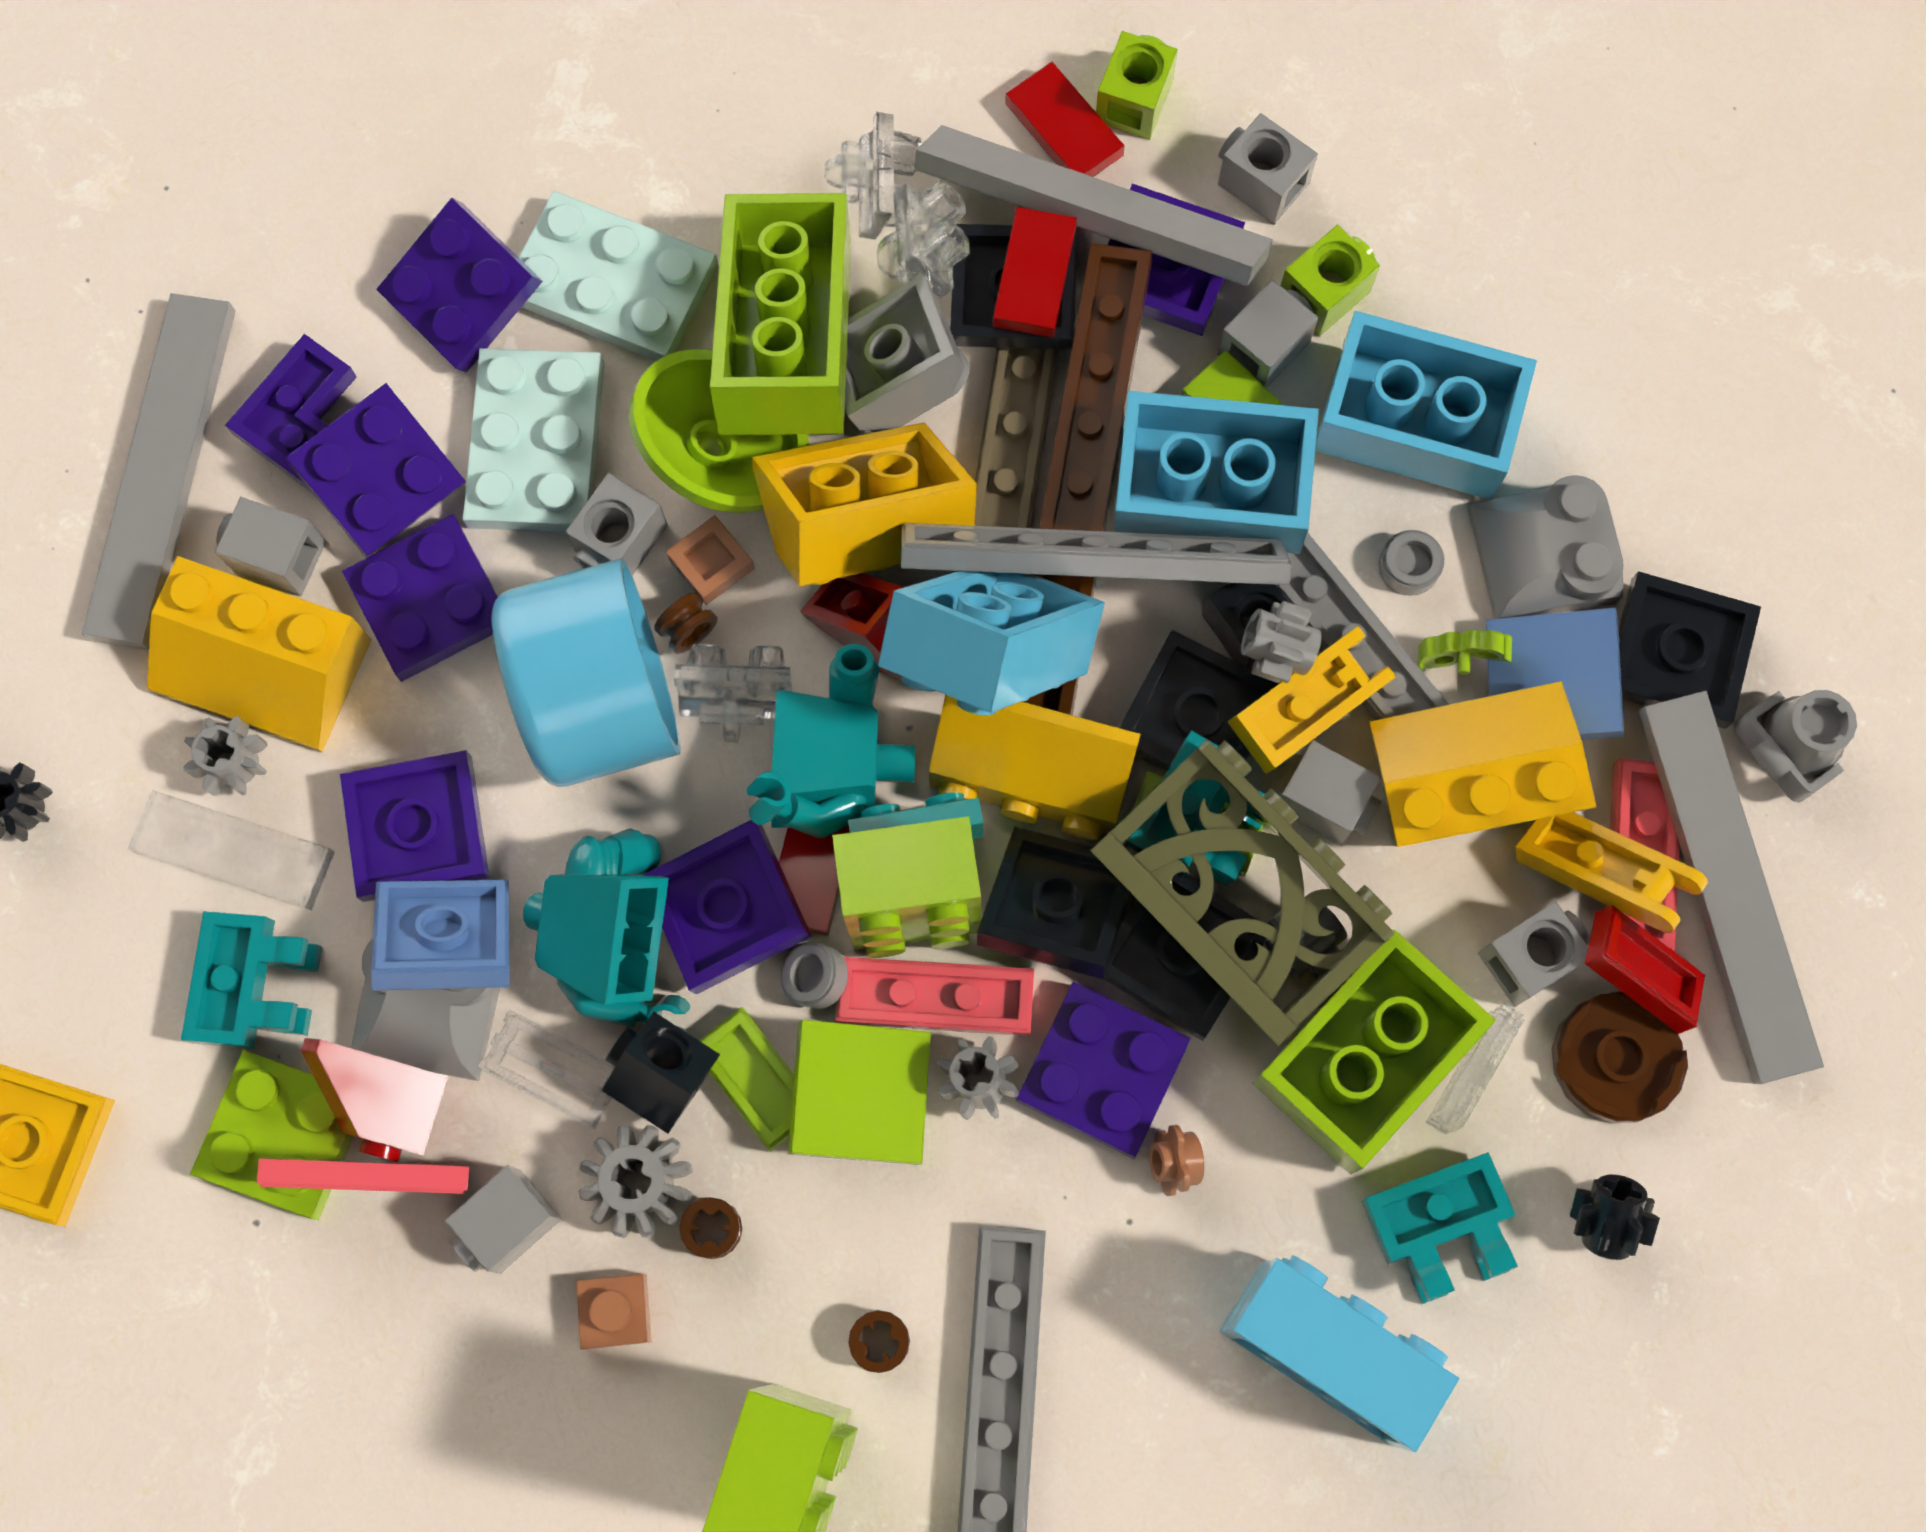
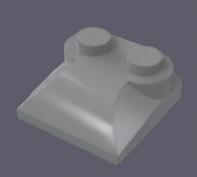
M924 273L848 318L845 411L848 418L859 430L879 432L902 427L956 395L967 381L970 371L969 362L957 347L932 286Z
M1578 475L1567 476L1559 479L1549 488L1474 503L1468 507L1494 619L1563 613L1615 604L1622 598L1623 558L1606 494L1594 480Z
M372 938L362 955V971L365 981L351 1048L436 1074L479 1081L500 987L372 991Z

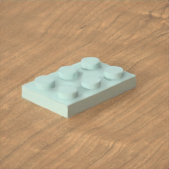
M553 190L519 256L543 281L521 308L657 361L664 356L676 352L718 267L717 256L713 252Z
M479 349L463 521L467 528L566 532L592 496L594 490L604 361L600 352Z

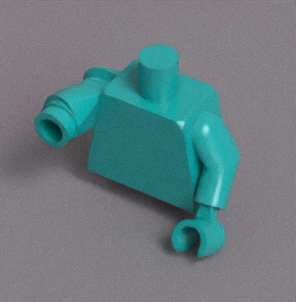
M848 644L837 651L835 658L830 662L829 698L776 690L771 772L760 774L746 788V793L749 796L759 798L749 808V816L754 823L761 825L771 821V828L789 827L815 838H826L849 826L848 820L861 818L862 810L875 806L876 781L914 783L916 745L877 743L878 710L873 707V700L880 670L878 664L874 661L871 651L865 646Z
M631 828L601 840L585 836L576 842L570 851L565 874L550 875L544 882L543 893L538 892L528 898L523 909V920L529 929L538 931L535 961L538 968L557 978V985L578 1013L586 1017L634 1028L636 1021L645 1023L653 1012L661 1016L662 1010L670 1011L673 1014H686L690 1010V1004L679 995L665 996L656 1005L642 1003V1001H652L669 878L664 876L628 875L649 872L657 868L661 859V848L658 840L650 834H642L640 831Z

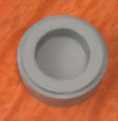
M1419 530L1399 532L1389 539L1380 555L1379 572L1381 578L1390 589L1399 594L1409 596L1422 594L1431 589L1440 577L1444 568V553L1440 544L1425 532Z
M814 941L801 943L792 949L784 960L781 970V985L788 999L797 1005L811 1009H824L834 1004L843 994L848 980V968L843 955L831 946Z

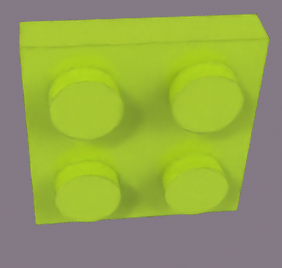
M243 1049L190 1175L304 1217L319 1220L331 1189L260 1187V1183H257L259 1159L343 1161L353 1136L343 1134L313 1074Z

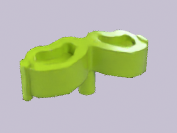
M1470 629L1462 633L1446 632L1439 636L1425 638L1418 645V667L1422 672L1426 671V668L1446 667L1458 662L1457 673L1468 675L1471 668V656L1512 663V636L1493 630Z

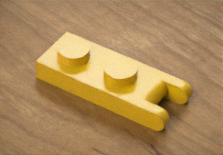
M1359 626L1317 655L1312 668L1306 675L1302 676L1293 673L1288 683H1279L1228 721V724L1265 774L1275 769L1396 677L1388 666L1377 671L1369 678L1348 649L1358 645L1366 636Z
M1574 812L1537 819L1515 846L1517 862L1608 906L1613 905L1622 913L1664 933H1672L1680 923L1679 915L1671 908L1661 904L1673 886L1689 894L1700 895L1708 884L1706 876L1699 870Z

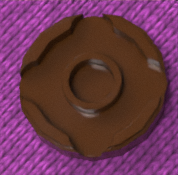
M1623 992L1600 994L1575 1006L1559 1024L1551 1048L1554 1075L1566 1098L1584 1114L1610 1124L1636 1123L1665 1110L1682 1090L1688 1069L1687 1051H1683V1043L1678 1033Z

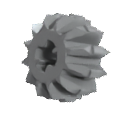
M626 1124L620 1125L617 1130L619 1148L615 1149L609 1141L599 1137L594 1141V1146L605 1157L602 1164L598 1165L592 1161L585 1160L581 1162L580 1171L598 1178L596 1184L581 1188L579 1190V1197L584 1201H594L603 1198L602 1202L593 1210L590 1219L595 1224L601 1225L615 1215L613 1223V1234L615 1236L625 1238L630 1232L635 1218L637 1229L641 1236L650 1238L655 1234L652 1214L656 1213L662 1221L669 1225H674L678 1221L676 1212L666 1204L670 1197L682 1202H689L691 1200L692 1192L684 1187L675 1186L674 1179L691 1174L693 1172L692 1164L687 1161L668 1164L679 1152L681 1144L675 1138H670L656 1149L659 1139V1129L657 1127L646 1125L641 1132L638 1144H636L635 1134L631 1127ZM643 1164L642 1174L651 1178V1184L647 1192L637 1189L636 1194L638 1198L629 1199L631 1189L621 1184L622 1177L626 1170L636 1173L635 1165Z

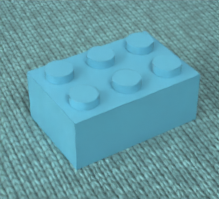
M1354 311L1341 348L1318 429L1315 451L1492 500L1508 474L1537 360Z
M1128 391L1113 532L1280 539L1287 553L1300 554L1309 530L1319 409Z
M974 571L954 572L893 592L878 666L902 676V683L910 688L928 692L938 691L957 699V705L967 712L978 715H993L998 710L1018 702L1027 701L1032 696L1052 688H1058L1061 684L1088 673L1105 602L1033 574Z
M1292 1255L1290 1260L1283 1257L1282 1260L1276 1258L1261 1262L1219 1331L1390 1446L1417 1452L1460 1379L1443 1367L1448 1356L1414 1334H1411L1409 1338L1401 1334L1395 1336L1383 1328L1388 1317L1358 1296L1351 1294L1349 1299L1344 1296L1338 1298L1325 1290L1323 1286L1328 1277L1299 1257Z

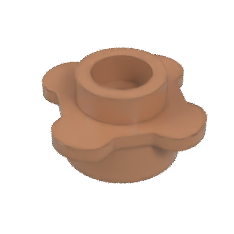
M1178 1125L1169 1126L1168 1133L1165 1130L1156 1132L1154 1143H1152L1149 1151V1162L1152 1175L1158 1183H1161L1164 1194L1166 1196H1175L1177 1189L1180 1192H1185L1189 1190L1190 1186L1199 1185L1204 1176V1155L1196 1134L1192 1131L1182 1132Z

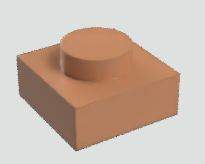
M716 515L712 516L666 551L668 560L695 593L700 596L705 605H708L755 569L753 560Z
M647 1274L576 1281L580 1350L652 1342Z

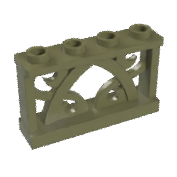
M1206 739L1090 851L1279 1046L1311 1012L1373 953L1395 935L1394 931L1384 922L1393 913L1366 885H1363L1355 892L1337 874L1345 866V863L1323 840L1316 837L1308 844L1291 826L1299 816L1273 789H1270L1262 796L1244 778L1252 768L1230 744L1224 741L1215 748ZM1202 779H1209L1220 783L1230 798V805L1227 811L1222 814L1210 812L1204 798L1199 807V817L1206 830L1191 832L1182 813L1184 791L1191 783ZM1166 802L1170 820L1178 835L1147 847L1133 856L1122 843ZM1247 805L1276 835L1262 831L1238 829L1245 818ZM1242 851L1275 859L1280 885L1278 929L1263 921L1244 918L1224 922L1207 933L1197 923L1209 907L1214 888L1212 869L1204 853ZM1191 856L1199 873L1200 887L1194 894L1184 896L1178 894L1173 889L1172 879L1179 872L1190 874L1185 864L1179 859ZM1300 860L1329 889L1315 890L1304 896V882ZM1335 906L1345 912L1351 920L1352 936L1347 946L1339 952L1322 954L1311 951L1299 944L1302 929L1314 936H1326L1334 932L1321 927L1318 915L1322 908ZM1244 932L1256 933L1274 942L1271 954L1262 945L1256 943L1258 948L1257 955L1251 960L1239 958L1235 953L1234 944L1237 937ZM1295 956L1312 966L1326 969L1283 1011L1273 1002L1290 972Z

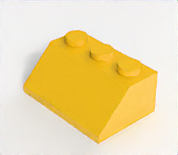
M925 422L752 457V468L775 552L799 587L810 584H825L836 578L867 571H883L891 566L901 564V529L905 523L975 526L977 484Z
M177 556L151 612L147 689L153 693L229 720L238 716L249 727L323 752L372 639L352 616Z
M1562 681L1369 721L1396 847L1596 808L1583 743Z
M945 694L928 771L930 787L939 789L938 795L953 792L963 793L964 800L979 798L980 801L1001 806L999 812L1010 819L1024 823H1036L1037 818L1041 817L1063 823L1061 830L1071 836L1085 840H1098L1100 834L1107 835L1116 826L1141 734L1025 702L1010 705L996 711L993 715L973 714L961 709L957 705V699Z

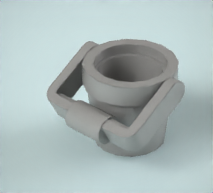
M1814 690L1805 695L1792 696L1783 700L1785 697L1781 692L1777 691L1734 723L1736 734L1750 750V753L1787 797L1794 802L1804 801L1845 771L1836 762L1842 757L1844 748L1854 738L1857 728L1856 713L1845 698L1829 690ZM1769 710V712L1762 718L1760 724L1757 721V718ZM1822 774L1811 783H1808L1806 781V779H1810Z

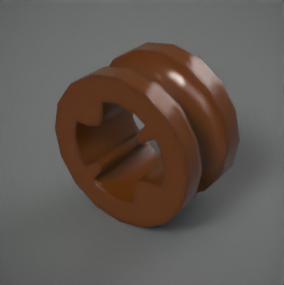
M689 593L672 603L655 623L654 630L661 637L670 636L669 647L676 654L684 653L699 644L713 630L717 623L718 617L713 611H703L701 609L703 600L697 593Z
M713 1197L699 1199L689 1205L682 1215L679 1226L681 1240L686 1248L696 1256L707 1259L723 1258L734 1251L741 1240L743 1231L741 1217L736 1209L726 1201ZM703 1212L712 1217L723 1212L727 1217L729 1225L722 1226L721 1228L724 1231H728V1236L720 1245L711 1240H707L700 1245L696 1240L694 1232L701 1231V1227L694 1224Z
M877 1310L868 1312L856 1320L850 1330L848 1344L850 1353L859 1366L870 1372L882 1373L893 1370L903 1362L909 1351L910 1337L907 1327L899 1317L891 1312ZM877 1321L887 1322L892 1325L890 1337L899 1342L898 1349L893 1357L890 1358L887 1353L882 1354L883 1362L869 1359L867 1357L869 1346L860 1341L861 1334L868 1325L872 1330H876L875 1322Z

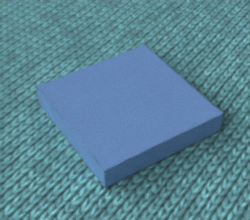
M1616 608L1486 620V631L1493 630L1512 636V663L1488 660L1489 696L1562 681L1581 740L1624 737L1618 615Z
M509 880L376 882L371 965L372 991L510 987Z

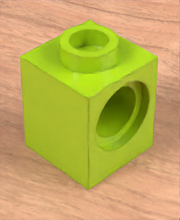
M1121 31L1097 94L1096 113L1107 126L1149 140L1151 139L1173 83L1178 53L1177 48L1166 45L1162 40L1154 36H1137ZM1138 77L1143 78L1148 82L1144 84H1136L1130 82L1128 79Z
M1337 224L1285 269L1280 286L1285 290L1290 289L1298 292L1309 302L1313 313L1319 317L1314 333L1320 337L1371 292L1380 264L1376 261L1371 248L1362 239L1356 236L1351 237ZM1320 273H1337L1345 282H1329Z

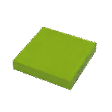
M812 1020L799 1021L788 1155L908 1165L922 1164L931 1032Z

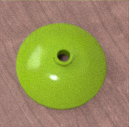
M691 349L678 351L654 362L640 378L633 391L629 407V422L632 436L644 461L668 487L701 506L730 513H750L764 510L752 468V457L809 446L808 434L718 435L710 391L713 350Z

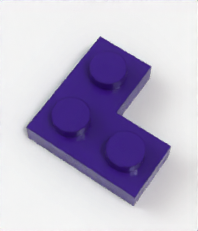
M303 334L225 426L232 435L310 491L287 463L286 456L328 426L321 418L357 376L349 365L306 334Z

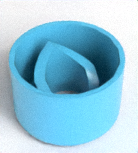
M623 558L513 588L499 595L492 609V629L501 676L525 748L537 772L546 782L556 787H567L680 755L679 732L662 662L642 599L631 571Z

